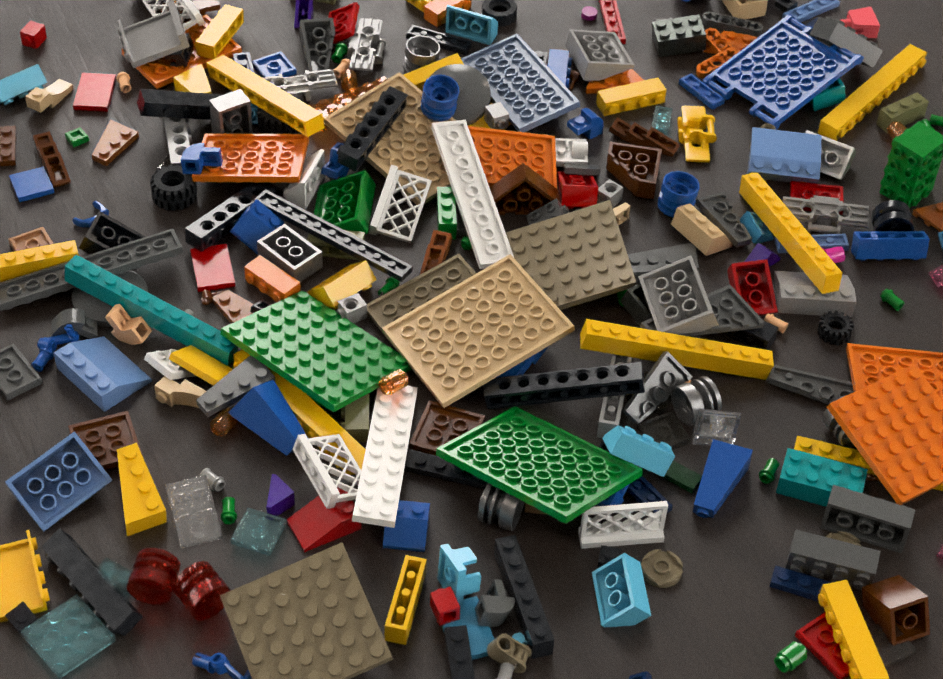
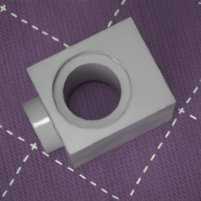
M501 102L485 106L484 120L491 129H504L509 125V113Z
M609 179L598 188L597 204L610 200L613 208L622 201L624 187Z
M356 293L338 301L337 313L341 315V318H346L350 322L356 323L367 318V304Z

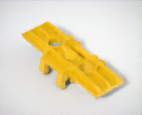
M681 106L682 117L677 119L679 142L685 147L686 162L710 163L709 143H714L717 140V135L714 132L715 117L706 115L705 107ZM693 144H698L700 147H695Z

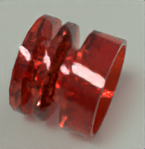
M145 548L140 550L136 556L133 571L130 573L126 584L127 591L136 600L146 604L162 605L167 603L171 599L175 582L181 569L180 561L172 553L163 549Z
M205 561L196 562L188 566L178 575L173 584L175 595L185 605L195 620L199 621L210 619L222 611L224 605L220 595L231 591L210 563Z

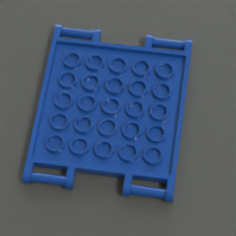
M787 15L706 76L703 83L722 94V97L726 100H729L735 92L755 104L749 111L750 115L753 117L757 116L778 129L780 124L854 66L860 65L864 57L860 54L856 55L846 48L841 49L834 44L828 47L811 37L810 32L813 27L802 24L795 20V17L792 15ZM717 80L728 88L725 89L713 81ZM763 109L767 111L771 115L775 116V118L773 119L769 117L765 113L761 112V110Z

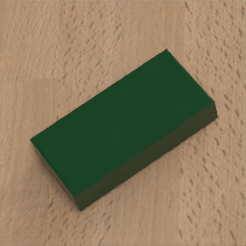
M672 461L662 478L693 493L700 484L702 475Z

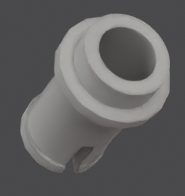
M209 468L201 471L200 479L210 485L212 491L219 492L225 487L223 477L217 476Z
M502 663L498 678L496 679H511L515 669L511 663Z

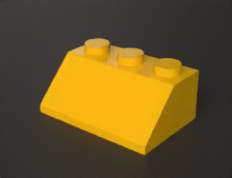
M365 260L346 266L308 290L307 293L327 307L334 308L335 310L338 309L339 300L354 295L360 290L365 291L371 288V283L377 279Z

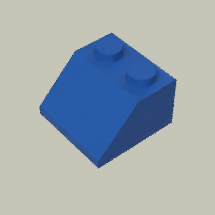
M256 199L246 208L230 232L258 255L257 241L282 226L285 222Z
M399 500L395 527L384 528L383 548L425 552L430 519V503Z

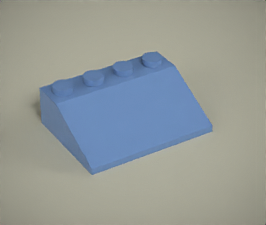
M752 127L747 174L758 172L765 180L781 182L798 181L817 184L820 178L822 135Z
M104 336L70 342L54 352L57 369L104 412L152 382V379Z
M74 431L5 481L15 498L44 532L113 480Z

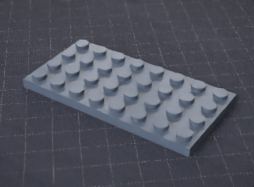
M518 34L461 58L464 65L477 69L485 76L490 86L491 101L493 103L501 102L509 113V122L518 132H527L580 107V101Z

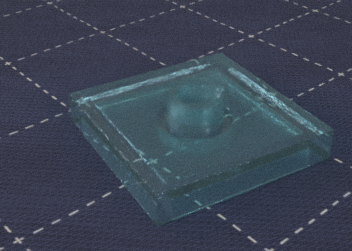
M248 507L231 538V544L270 556L287 524V519Z

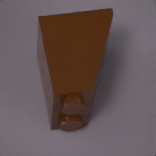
M897 575L862 587L863 606L892 647L930 634L928 596L903 577Z

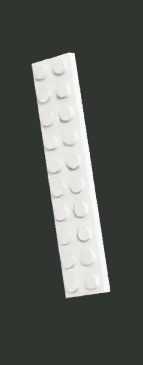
M466 120L432 123L431 129L479 269L487 268L509 254L514 258Z
M389 382L377 389L352 517L353 522L395 527L418 387Z

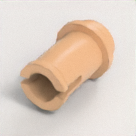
M341 60V64L333 70L336 78L340 79L347 71L351 70L349 69L351 60Z
M120 72L116 78L117 82L120 84L121 91L128 93L131 91L130 76L126 72Z
M768 313L764 318V321L778 327V331L782 334L788 327L787 322L778 319L773 313Z

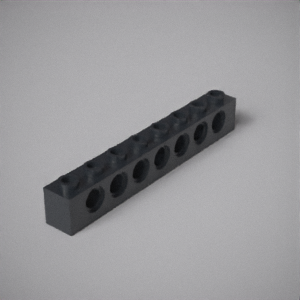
M642 362L498 377L484 384V398L487 409L645 393Z

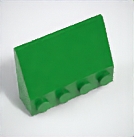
M366 170L320 184L314 215L343 230L359 231L368 234L376 184Z

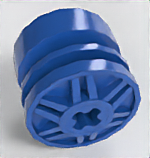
M437 74L426 79L422 91L421 110L427 118L434 121H445L455 114L459 97V86L452 77Z
M673 171L666 174L663 178L657 201L660 211L667 216L674 217L677 207L689 203L694 206L700 189L698 180L693 175L682 171Z

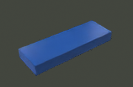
M692 73L679 79V85L712 110L725 103V99Z

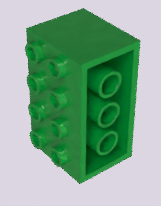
M920 121L909 129H905L900 136H896L892 140V148L887 157L888 163L884 168V177L880 182L881 188L879 193L890 200L902 201L909 208L913 205L916 206L922 198H926L930 194L943 157V135Z

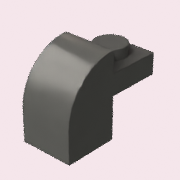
M66 309L51 321V336L67 333L64 327L68 324H71L74 331H77L79 335L89 339L98 336L97 321L85 317V310Z
M501 579L493 580L487 595H482L475 607L479 626L496 627L502 625L514 607L515 598L507 597V591L504 589Z

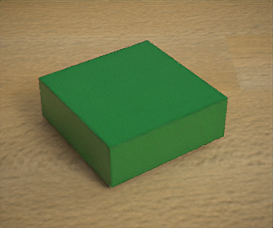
M81 127L65 133V138L73 147L89 142L88 135Z

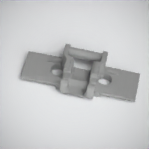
M360 18L358 30L351 37L347 52V58H351L349 69L372 71L374 64H381L383 62V50L387 44L384 38H380L383 20Z
M331 69L311 72L306 70L304 75L283 78L282 74H279V76L263 78L292 96L293 94L303 93L306 102L311 101L310 90L338 86L334 71Z
M815 195L810 199L783 196V203L798 221L807 222V231L809 233L815 231L840 234L841 226L868 228L869 206L846 204L843 201H839V198ZM803 208H811V213L805 212ZM845 211L848 216L842 217L839 215V212ZM819 217L830 218V224L834 226L812 223L816 222Z

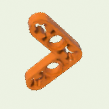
M708 28L705 32L706 44L716 55L697 65L696 75L701 79H704L738 53L714 28ZM722 44V45H724L725 47H724V48H718L717 45ZM718 61L721 65L716 66L713 62Z

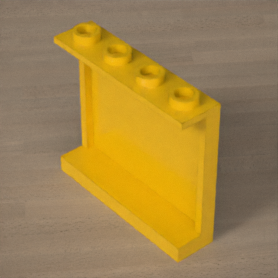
M26 530L28 539L0 545V622L8 621L5 615L21 602H24L33 614L48 610L46 602L50 601L48 589H43L42 584H46L43 571L39 572L38 567H42L40 555H35L34 553L35 550H38L36 537L31 538L29 530Z

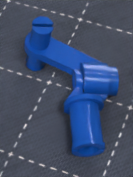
M71 324L64 327L67 332L65 334L44 337L38 340L37 346L40 349V353L31 364L36 371L41 372L48 361L53 359V352L58 344L80 341L78 332L74 331Z
M197 652L195 655L198 657H193V665L206 669L209 673H227L233 679H252L249 669L242 676L231 666L227 657L222 653L208 656Z

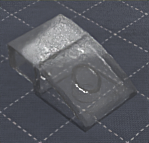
M699 409L693 426L692 444L711 446L713 439L733 444L736 439L741 413Z
M206 475L165 485L172 519L181 548L222 539L221 528Z

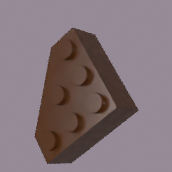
M610 141L606 169L636 197L654 199L662 149Z
M524 163L490 187L499 215L515 212V215H528L530 212L556 198L560 202L559 190Z

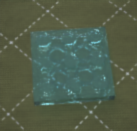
M77 594L21 630L25 640L59 679L116 641L112 632L107 629Z

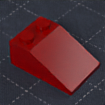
M557 171L560 202L563 206L566 205L568 209H573L574 207H581L583 209L597 204L598 185L593 176L565 174L563 171Z
M768 259L732 263L727 273L729 283L758 315L778 313Z
M337 487L340 495L348 493ZM317 496L286 519L287 524L304 552L361 529L360 522L352 521L355 506L353 500L337 502L334 508L327 509L320 496Z

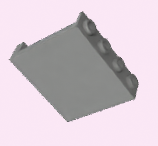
M174 0L167 1L169 11L130 26L123 27L121 21L118 20L119 27H117L125 53L124 56L127 63H131L133 68L190 47Z

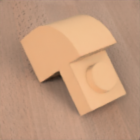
M121 304L114 305L105 317L113 327L112 335L130 345L142 344L152 332L142 316L131 318Z

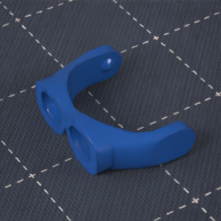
M98 201L93 202L95 208L109 215V210ZM96 216L85 220L75 217L72 221L77 226L90 228Z

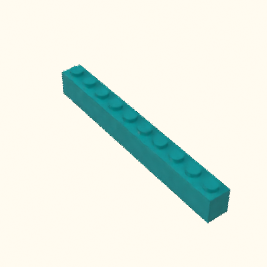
M75 255L65 265V281L113 307L116 304H121L129 316L133 318L142 316L148 326L186 346L193 345L228 367L233 362V354L238 352L239 347L220 335V330L78 255Z

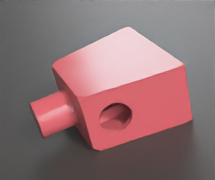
M872 7L849 10L846 19H840V21L845 23L844 26L846 28L848 26L855 29L857 35L862 34L867 38H877L880 24Z

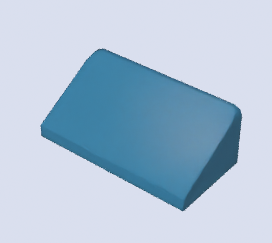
M746 211L741 217L740 222L746 227L753 243L757 244L774 239L768 227L756 213Z

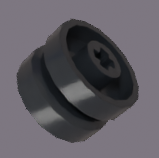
M889 200L882 202L871 213L874 231L915 230L910 208L902 201Z

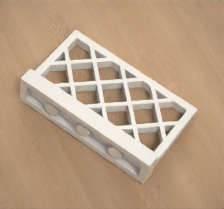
M142 0L152 16L159 15L156 14L157 9H163L162 13L167 12L169 9L167 1L170 0H156L155 5H149L153 0ZM174 0L177 1V9L183 10L182 14H180L182 23L184 19H191L189 22L183 23L185 31L197 23L199 26L205 24L200 12L191 0ZM161 1H166L165 5L159 4Z
M391 165L370 224L369 234L376 235V233L411 243L432 180L400 171L398 166ZM399 177L407 178L409 183L401 186L398 179ZM415 184H426V188L418 191ZM412 187L415 193L407 196L404 189ZM400 191L404 198L396 201L393 194ZM418 197L421 203L413 207L410 199ZM406 201L410 208L402 211L399 204ZM395 206L399 213L390 216L388 209ZM413 212L415 219L408 222L404 215ZM402 217L405 224L397 227L393 220ZM389 221L393 226V229L389 231L382 229L383 224ZM407 227L410 231L409 237L401 235L399 230Z
M306 434L298 435L293 451L327 509L334 508L337 502L356 500L358 490L354 486L355 484L359 486L361 469L340 434L307 438ZM336 442L339 448L331 446L328 443ZM312 445L321 447V451L314 449ZM324 449L334 453V457L323 453ZM339 455L343 458H346L348 462L346 463L337 459V456ZM320 458L331 462L330 465L322 463ZM335 464L344 469L343 471H339L333 468L332 465ZM346 470L355 473L356 478L346 474ZM328 472L338 476V481L331 478ZM341 479L353 483L352 486H348L340 482ZM337 487L348 493L340 495Z
M667 501L590 508L582 513L581 527H578L581 549L598 548L601 545L610 547L664 542L663 529L668 509ZM661 509L656 513H652L653 510ZM633 511H640L635 515L631 514ZM612 513H618L613 517L610 515ZM598 514V515L595 516L594 518H590V517L588 516V515ZM645 515H647L648 518H646L645 520L642 521V520L640 519V518L644 517ZM624 517L628 518L624 522L619 521ZM602 519H606V520H607V521H605V522L602 523V524L599 523V521H601Z

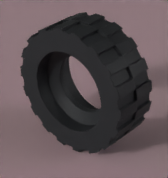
M484 0L482 3V15L493 17L498 21V27L511 25L517 17V3L515 0ZM502 9V10H505L506 12H495V11H492V10Z

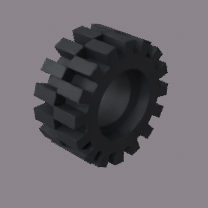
M828 311V314L825 312L820 317L817 334L820 335V339L824 338L825 343L829 341L830 345L836 343V346H838L841 342L843 345L851 338L854 324H852L853 320L849 319L850 316L848 315L844 316L843 312L841 314H838V311L834 313ZM830 326L838 327L841 330L833 329Z

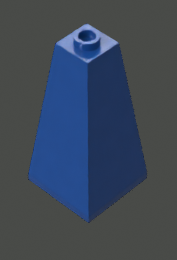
M274 380L253 387L228 412L232 417L286 456L294 452L293 447L297 436L306 434Z
M715 439L712 440L694 502L693 513L702 518L714 517L748 471L753 450Z

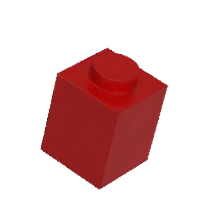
M30 21L20 31L22 45L37 49L47 39L45 25Z
M451 586L444 589L440 588L430 593V606L439 626L460 619V605Z

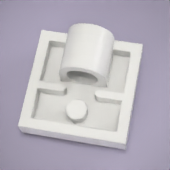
M555 138L556 166L563 167L564 163L588 164V141L586 139Z
M176 349L146 353L144 360L169 380L196 376L169 359L170 354L177 351Z

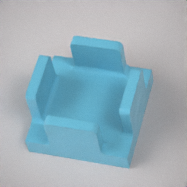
M449 544L440 545L437 580L443 589L451 586L458 603L463 604L464 595L480 590L481 574L476 572L466 575L467 569L465 568V565L476 563L477 558L469 547L453 550Z

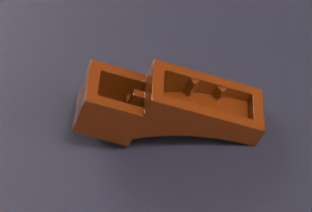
M433 230L420 274L445 261L452 242L451 233Z

